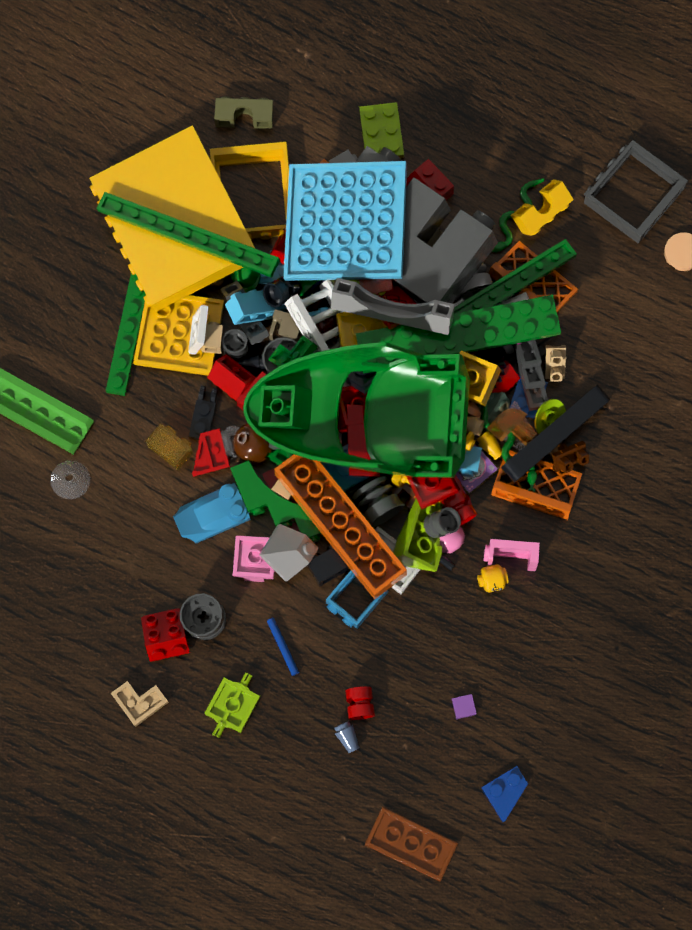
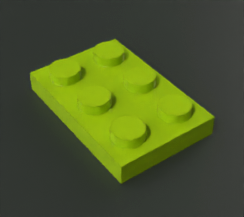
M397 102L359 107L364 149L368 146L379 153L383 147H386L400 158H404Z

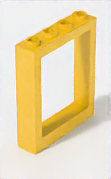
M286 142L210 149L211 163L220 180V166L280 161L285 216L287 219L289 165ZM286 225L245 229L251 240L253 238L266 240L280 236Z

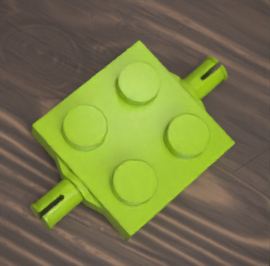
M245 672L240 683L232 682L225 677L223 678L204 713L218 723L212 735L220 738L224 728H231L242 733L260 699L259 695L253 693L247 687L253 677L252 675Z

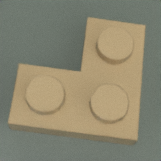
M128 681L111 693L135 727L169 703L156 685L140 697Z

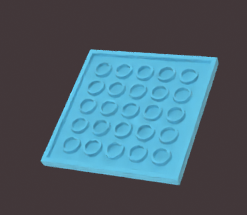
M407 162L289 164L284 280H336L337 278L344 280L403 279Z

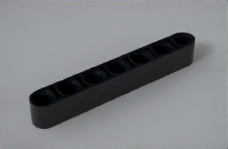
M596 385L501 467L502 470L515 483L611 399Z

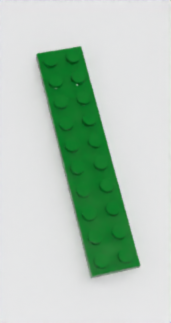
M553 295L454 314L449 335L399 325L391 330L386 327L356 333L358 345L386 342L423 355L460 354V351L471 353L561 335V329ZM378 357L368 360V362L389 364L399 358ZM363 371V374H364V373H369V372H374V371Z

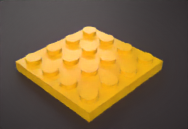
M188 295L155 312L152 306L148 308L145 302L133 361L134 365L208 376L214 364L215 353H205L201 349L196 355L189 354L188 352L192 317L201 305L208 306L207 324L209 322H217L221 325L224 300Z

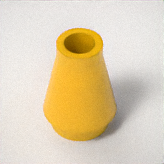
M489 430L476 440L479 443L478 446L492 456L494 460L502 455V449L494 433L491 434Z

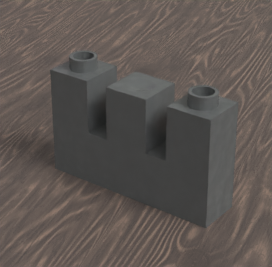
M368 146L356 160V162L402 161L399 156L386 147H383L377 153ZM413 178L406 187L403 279L385 280H388L395 287L399 286L418 303H427L433 300L453 303L497 245L498 241L492 231L496 224L490 217L479 210H476L472 216L460 210L433 247L429 246L427 242L449 215L451 209L444 197L416 178Z

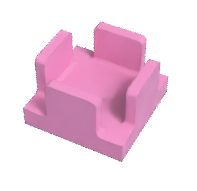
M236 536L233 577H242L244 581L254 582L274 579L275 571L259 555L269 540L268 537Z

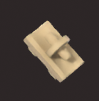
M546 345L545 379H550L552 382L562 381V379H565L566 345Z

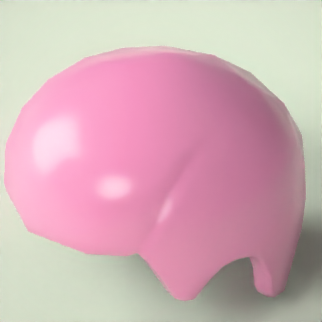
M461 526L456 532L440 537L442 553L451 554L462 546L465 534Z

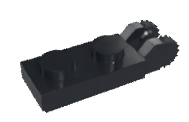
M201 385L195 404L189 439L199 440L200 433L211 431L216 410L218 388L213 387L209 402L204 401L206 386Z

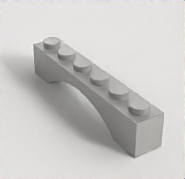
M340 278L336 279L332 290L331 309L449 335L453 322L455 304L438 300L420 304L397 303L372 294L357 282Z

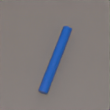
M271 618L267 620L269 628L291 675H297L299 670L275 619Z

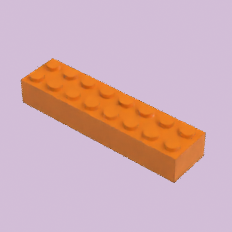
M293 454L274 469L278 480L374 600L407 575V569L320 461Z

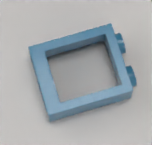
M350 571L327 597L326 604H328L327 609L335 615L338 613L343 617L342 621L350 628L354 626L358 629L387 595L388 590L373 600L356 620L335 602L356 577Z

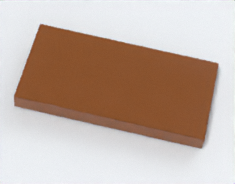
M382 807L365 843V846L441 882L458 845L457 842Z

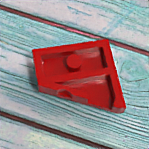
M221 429L200 433L194 470L192 472L193 477L231 467Z

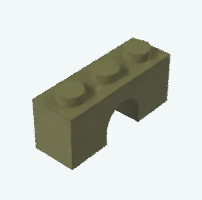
M227 96L216 98L214 118L216 127L235 128L236 118L242 114H248L253 118L254 128L273 129V100L268 98L250 99L248 97L232 99Z

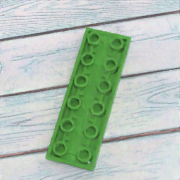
M0 368V414L74 455L92 427L94 420Z

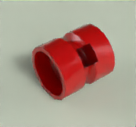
M463 489L459 490V493L441 501L444 508L450 507L458 512L461 518V525L478 515L473 505L468 504L469 498Z
M354 687L345 690L346 701L350 704L347 707L349 720L375 717L374 705L370 703L373 699L371 687Z

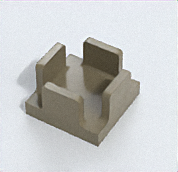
M274 310L269 340H274L276 331L279 330L278 334L280 336L298 342L303 335L291 314Z

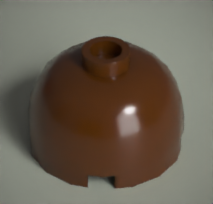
M249 424L241 426L234 435V451L245 461L255 464L260 463L266 459L265 456L268 452L271 453L272 451L269 448V442L256 434Z

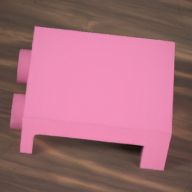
M490 539L489 545H485L484 561L487 562V566H491L493 556L528 559L527 571H536L540 543Z

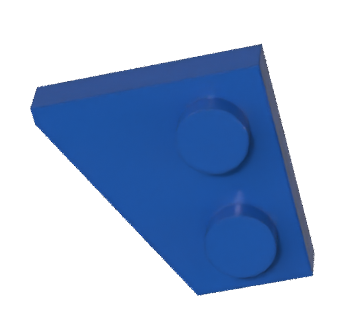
M516 766L481 788L502 823L506 821L528 783Z

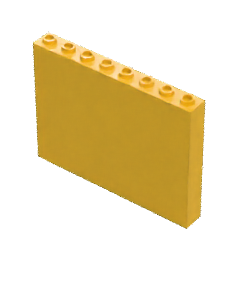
M193 125L90 177L92 185L89 187L93 195H98L100 200L104 192L255 248ZM111 216L105 217L108 226H113L115 230L112 234L116 242H121L123 246L120 249L125 259L128 258L130 261L128 267L132 275L136 274L138 280L135 282L140 291L144 290L146 296L143 298L148 308L152 306L155 312L243 268L237 264Z

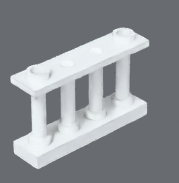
M325 280L319 286L321 291L303 300L296 294L284 303L301 334L318 346L313 353L329 350L326 341L339 335L338 326L321 334L316 324L344 311L329 308L312 317L306 309V306L323 298H326L331 306L332 290L334 287L331 280Z

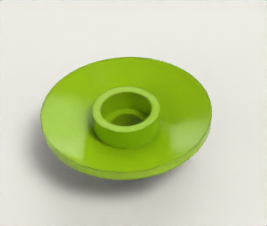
M549 399L539 407L534 422L538 434L566 412V408L560 400Z

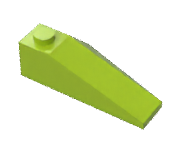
M415 499L393 551L403 565L410 568L437 571L442 555L440 538H432L425 532L424 520L428 514L441 510V503L437 502L435 507L431 505L421 509L417 499Z

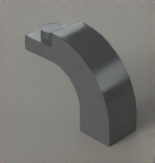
M238 281L220 289L226 303L231 299L230 296L236 292L245 293ZM261 321L237 324L240 330L247 336L248 343L250 342L252 345L260 343L269 337V333Z

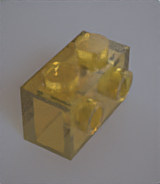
M160 423L145 441L146 445L178 470L193 453L190 447L192 444L184 437L180 439L176 436V431L169 425L165 427Z

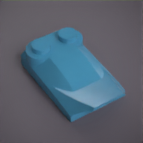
M235 483L225 484L219 490L181 506L173 516L181 536L195 543H199L251 520Z

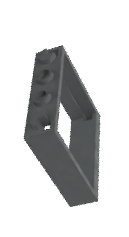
M632 140L629 145L621 148L617 159L613 158L610 161L607 171L605 173L602 171L595 180L597 181L593 187L591 185L584 193V204L639 244L683 192L688 180ZM631 155L673 185L671 190L638 229L595 198Z

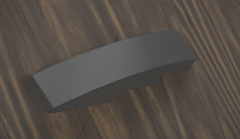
M531 340L518 345L514 344L529 411L538 410L548 400L544 387L546 383L541 369V357L536 340Z

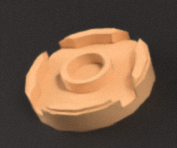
M690 233L673 235L668 239L664 248V256L667 263L679 271L692 269V234Z

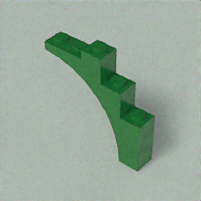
M249 461L230 468L249 516L252 514L254 516L260 515L268 508L275 527L281 524L290 528L292 523H296L298 531L306 534L314 543L318 542L320 537H323L322 533L298 504L278 496L262 482Z

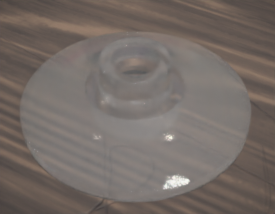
M64 461L53 470L50 479L51 487L61 498H79L89 488V471L78 461ZM68 475L73 476V479L71 481L66 480V477Z

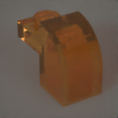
M514 408L504 410L487 427L501 442L512 432L525 446L537 434L533 427L523 420L528 414Z

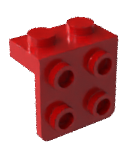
M177 608L149 614L141 618L145 647L150 662L190 653L185 629L180 621L181 609Z

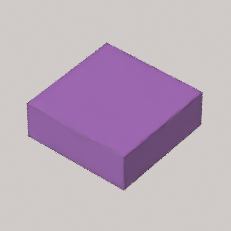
M472 694L452 698L456 719L477 715Z

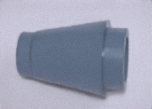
M349 721L334 728L336 731L335 735L348 753L360 748L354 726Z

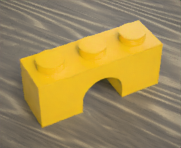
M553 179L539 191L543 197V206L540 210L537 211L534 205L525 203L511 214L522 234L530 236L537 234L543 225L554 220L556 214L569 207V203L574 199L563 181Z

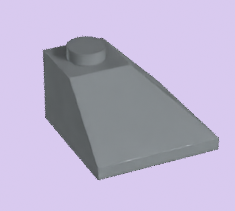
M278 524L259 555L284 581H288L311 562L318 547L306 534Z

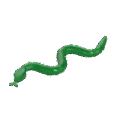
M544 178L529 181L521 188L520 196L524 204L533 205L527 195V190L544 182ZM508 211L500 217L499 226L506 236V241L498 242L492 252H501L512 243L513 234L507 225V220L512 218L511 214L515 211Z
M486 404V406H483L481 415L482 420H484V427L492 432H505L508 436L501 453L503 460L507 462L512 458L509 455V451L516 438L514 430L508 425H493L489 423L488 407ZM533 466L528 472L527 479L531 485L528 491L532 490L535 492L533 485L537 479V472L535 471V466Z

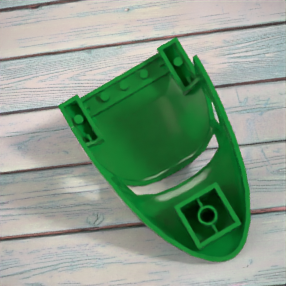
M386 342L351 345L316 352L277 367L262 377L250 389L244 400L243 411L248 424L256 434L273 446L288 453L324 463L372 472L411 477L454 478L465 460L470 377L461 354L423 355ZM378 357L399 358L389 364L368 362V360ZM355 371L377 372L368 389L364 410L365 440L370 460L346 454L339 440L338 411L342 387L349 374Z

